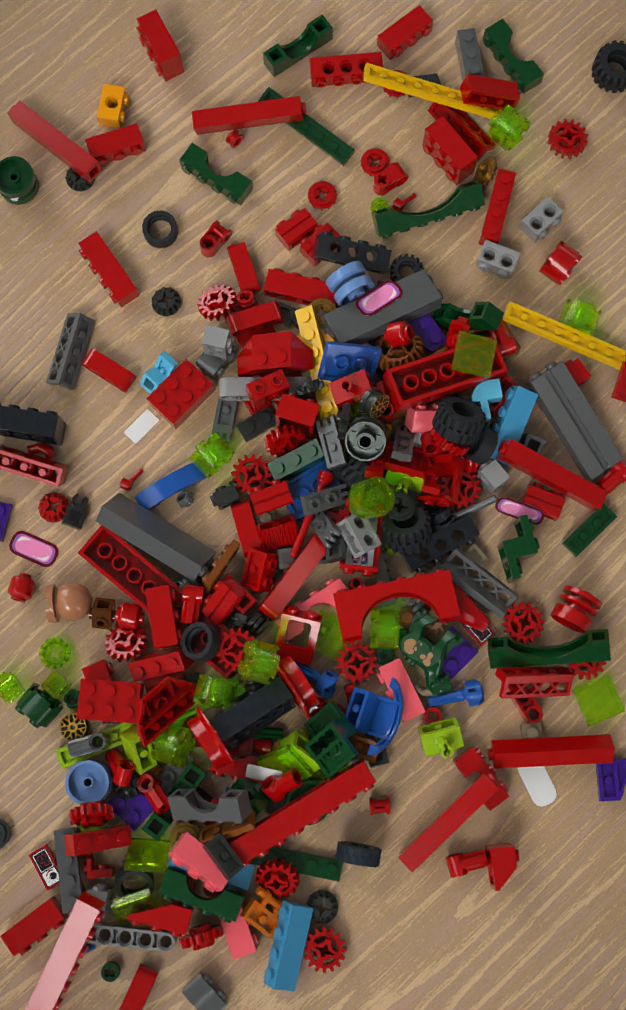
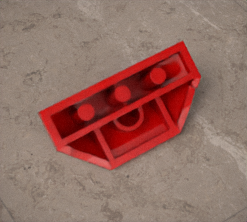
M291 331L253 335L237 356L238 377L271 374L280 369L283 372L313 370V350Z
M167 676L139 700L137 732L144 747H147L200 700L195 683Z

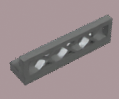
M67 313L46 380L47 384L59 385L68 390H74L95 320L82 313Z
M457 547L440 568L450 570L453 583L500 619L506 614L507 608L518 597L516 592ZM455 555L463 559V565H457L452 561ZM468 569H476L479 576H471ZM484 581L494 583V588L484 586ZM499 593H507L511 598L505 602L499 597Z

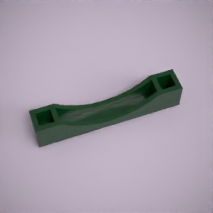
M475 180L459 185L444 202L426 211L402 212L386 207L373 211L371 214L376 234L379 237L387 238L398 231L400 233L407 232L414 226L424 227L428 225V222H440L445 220L447 216L452 215V217L462 215L467 210H479L480 206L485 205L481 183Z
M608 629L589 630L570 642L554 646L527 645L509 637L488 638L490 669L611 661Z

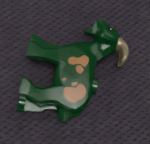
M420 606L412 619L410 629L408 631L405 629L397 631L399 633L397 644L401 653L406 656L405 660L413 666L417 664L424 670L426 689L417 684L415 686L416 692L422 696L438 695L452 689L453 685L448 679L449 674L445 675L444 678L439 676L448 653L454 646L460 645L465 639L449 629L445 631L436 644L424 636V627L427 624L434 623L436 619L430 615V612Z

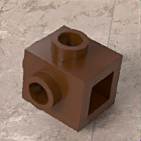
M96 597L93 607L89 611V619H92V628L111 630L116 616L115 599Z

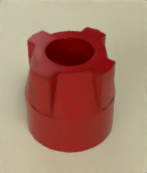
M256 739L255 753L271 756L273 740Z

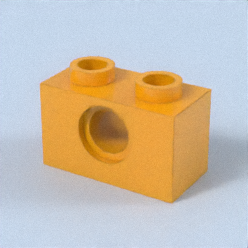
M103 84L97 112V120L100 126L120 129L122 122H125V106L129 104V95L125 87Z

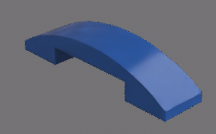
M200 459L153 483L137 494L135 499L139 505L150 511L159 506L162 501L190 485H195L208 478L210 474Z

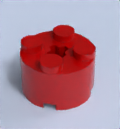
M562 240L539 270L540 273L559 285L569 277L573 267L582 258L579 252Z

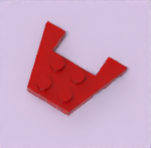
M392 440L386 443L382 454L372 461L364 473V477L381 481L384 469H388L391 472H400L410 477L422 478V492L439 496L441 490L440 485H437L436 482L437 476L431 469L433 465L430 457L423 453V449L413 446L411 461H398L391 458L394 442Z

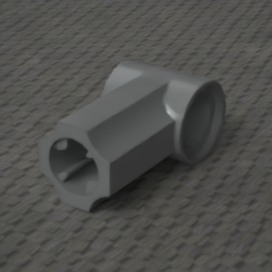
M94 733L68 741L69 754L71 758L105 750L110 745V738L106 733ZM98 736L103 739L101 747H98L95 743Z

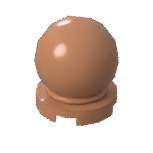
M71 582L64 584L59 589H57L55 584L45 586L44 599H48L49 608H46L45 612L49 623H58L60 617L66 621H76L84 618L89 613L92 607V596L83 585Z

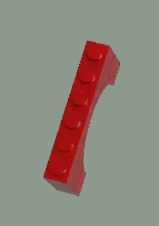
M437 569L430 574L418 573L411 578L398 577L392 582L379 581L372 586L359 585L353 590L340 589L337 593H333L343 644L363 640L362 629L368 614L382 602L393 598L407 597L424 602L435 611L440 624L460 620V611L450 570Z

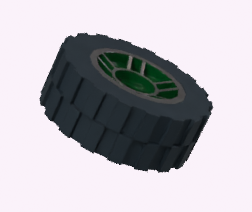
M338 841L335 859L352 865L379 867L382 849L367 844Z

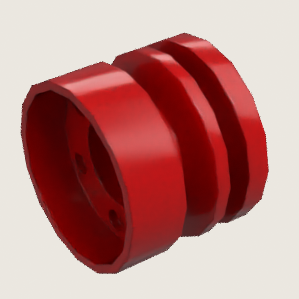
M565 585L563 589L565 594H561L559 597L565 605L556 603L550 616L561 625L584 634L590 630L593 621L587 615L597 616L598 612L596 609L601 608L602 602L583 589Z

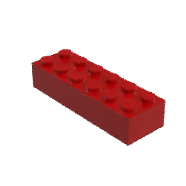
M494 336L388 369L383 376V380L397 413L476 387L483 381L501 379L508 369Z

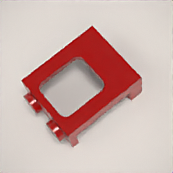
M454 454L430 457L433 465L431 469L437 476V484L439 477L453 475L450 496L446 494L438 496L425 492L424 496H416V500L428 508H434V505L449 507L451 504H457L465 460Z
M295 606L285 607L280 620L273 656L282 659L290 656L295 662L311 665L323 615H319L315 611H302ZM289 620H296L311 625V632L306 647L285 642Z

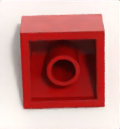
M510 843L485 845L490 887L495 891L501 890L516 870L517 862L520 861L518 849H515V846Z

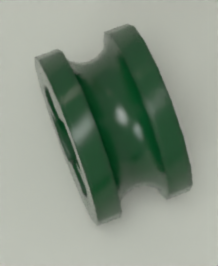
M114 961L107 962L101 969L102 978L107 982L115 981L121 971L119 964ZM106 967H114V973H116V975L113 976L111 974L110 976H108L106 974L108 971L106 970Z

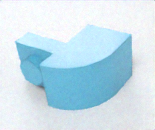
M162 352L155 366L144 373L140 385L151 394L176 369L178 362L167 352Z
M499 378L483 381L478 384L470 398V401L480 407L486 414L485 423H489L491 419L488 404L500 402L503 398Z

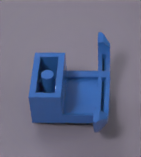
M392 677L389 687L393 690L395 700L356 687L353 689L345 716L356 731L382 739L377 744L370 745L367 755L374 756L382 752L391 743L400 725L404 699L401 686L394 677Z

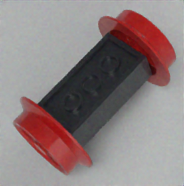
M290 656L285 657L279 662L269 658V663L276 672L277 678L269 679L264 687L251 691L244 700L234 702L226 712L222 711L216 714L211 721L213 727L199 706H196L197 716L189 720L187 724L216 770H219L226 764L237 768L228 751H231L295 707L298 708L307 720L310 719L309 709L318 704L319 701L308 680Z

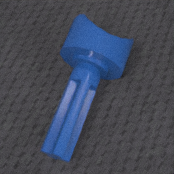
M295 662L304 676L316 683L315 692L327 699L333 696L336 691L335 682L341 677L339 674L330 669L321 673L306 664Z
M475 679L465 681L464 689L428 696L430 707L467 700L470 707L481 705L485 700L483 688L480 682Z

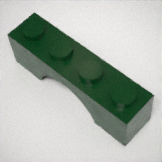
M323 14L308 23L303 33L291 43L286 45L277 43L263 52L264 65L272 76L276 77L333 39V27Z
M501 19L485 29L483 42L493 52L495 60L502 64L504 72L508 76L510 75L513 82H517L518 90L520 89L525 94L541 84L544 73L534 60L522 61L511 54L508 45L513 31L504 19Z
M194 143L190 144L179 159L181 169L186 174L194 175L200 183L208 184L218 194L222 193L231 203L242 205L253 190L252 180L238 171L228 176L214 174L207 166V152Z
M489 301L476 302L473 310L445 303L441 304V308L435 310L432 318L445 331H449L452 320H457L459 316L470 320V331L498 330L504 312Z
M190 762L169 792L168 797L178 788H195L197 790L208 773L194 762ZM171 809L160 815L154 811L142 830L156 841H159L174 821Z
M171 867L167 868L158 893L163 894L162 898L166 900H179L182 906L191 909L195 906L201 909V913L212 916V913L220 916V920L231 923V921L236 922L245 897L244 894L228 888L215 897L206 898L199 896L192 890L188 874Z

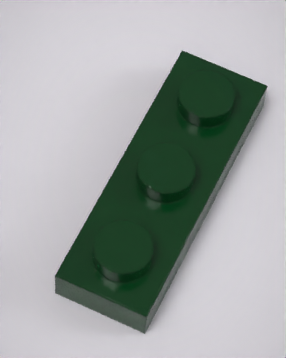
M603 503L601 509H597L562 544L577 557L617 516Z

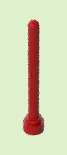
M320 470L317 476L319 484L316 491L323 490L329 483H332L334 475ZM314 514L305 516L290 552L292 558L297 557Z

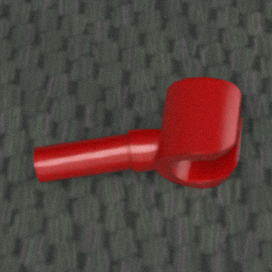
M414 193L403 201L396 198L392 207L395 210L402 211L405 205L417 196Z
M140 468L130 480L124 477L120 482V488L126 491L131 490L134 481L144 471Z
M353 683L344 686L348 705L355 687Z

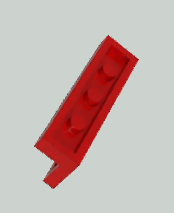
M435 102L429 108L428 112L435 120L442 116L478 156L477 162L481 160L487 151L493 150L497 146L465 111Z
M564 666L496 668L495 676L502 681L499 697L502 699L570 696L574 674ZM562 682H565L564 690L556 688ZM528 683H532L534 685L528 691L523 690V688ZM545 683L550 684L546 690H540V687ZM508 684L516 685L511 692H507Z

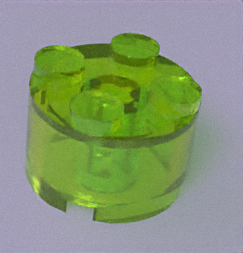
M507 105L498 117L494 116L489 123L491 128L488 136L505 151L506 149L511 150L522 140L521 134L523 131L527 133L530 121L514 107Z
M567 299L558 322L588 335H593L602 311H595L596 306L580 300L570 303L571 299Z
M215 432L208 438V441L205 442L203 440L195 447L197 451L189 459L206 477L210 478L222 469L221 466L225 462L228 463L235 452Z
M372 477L359 481L351 486L349 492V510L361 519L367 520L384 516L391 511L395 503L393 489H390L388 482L381 477Z
M373 609L370 614L371 625L369 626L370 648L397 649L399 644V610Z
M253 639L251 642L246 641L243 649L245 655L243 661L239 663L238 673H242L243 679L269 685L271 682L268 680L269 678H274L279 665L280 656L276 655V650H279V646Z
M200 674L193 702L229 710L234 702L238 684L226 679Z
M171 724L152 741V743H155L154 750L151 749V756L156 761L183 768L189 752L194 749L196 743L195 739H192L191 730L181 725Z

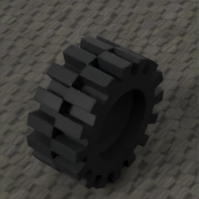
M405 254L404 257L399 255L398 259L395 258L391 264L390 280L396 282L403 279L404 277L400 275L399 271L404 266L411 267L414 273L423 270V263L419 262L420 259L418 257L415 259L412 254L411 257H408V254Z

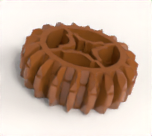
M415 331L413 339L407 346L391 347L385 341L384 336H380V339L375 341V346H379L382 349L378 362V368L382 372L424 357V345Z

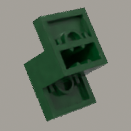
M527 515L520 516L514 522L518 537L502 541L497 546L508 584L516 582L521 578L520 574L523 573L520 562L517 563V561L532 558L538 553L540 548L538 539L534 538L532 530H534L533 522L531 519H528Z
M334 700L328 702L304 724L313 737L304 747L328 779L333 777L359 754L349 741L357 731Z

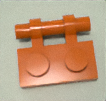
M258 886L255 893L259 895V900L256 901L251 898L240 916L266 937L272 939L277 928V917L283 901L273 897L272 892L268 889ZM267 903L271 905L270 911L265 908Z

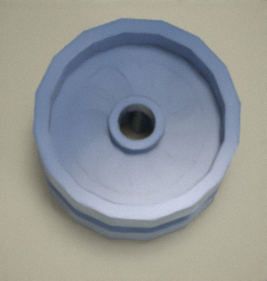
M353 261L340 267L326 280L329 291L335 293L334 299L340 307L357 300L375 286L371 277L365 275L366 269L361 261Z
M94 759L80 761L72 766L67 773L65 780L66 792L77 804L101 802L112 791L113 773L109 766L102 761ZM89 779H91L92 781L91 785L87 784V781Z

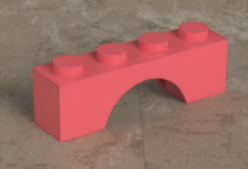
M333 578L325 583L326 587L321 591L319 589L314 590L309 594V599L304 602L300 600L293 606L306 612L317 605H328L336 609L333 593L347 588L340 578L337 580ZM282 613L277 617L278 620L275 621L278 628ZM289 620L285 635L288 642L304 632L303 622Z

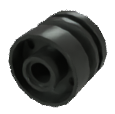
M368 413L356 415L350 420L345 435V446L353 458L359 461H371L382 454L386 446L387 433L384 422L379 417L371 418Z

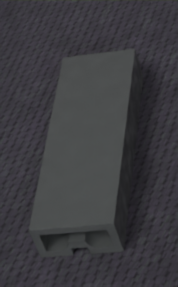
M423 269L396 281L402 289V296L372 316L363 315L357 309V300L324 314L323 326L330 337L332 336L334 342L362 345L383 335L389 323L398 321L409 323L441 308L442 292L440 289H436L432 277L427 275Z
M554 361L545 367L546 371L543 373L537 372L530 376V381L526 385L531 392L538 394L537 403L586 480H593L602 474L604 470L612 467L623 458L564 362L556 363Z
M118 493L102 505L96 518V522L194 582L199 576L203 577L207 570L212 568L215 561L213 558L216 551L121 493Z

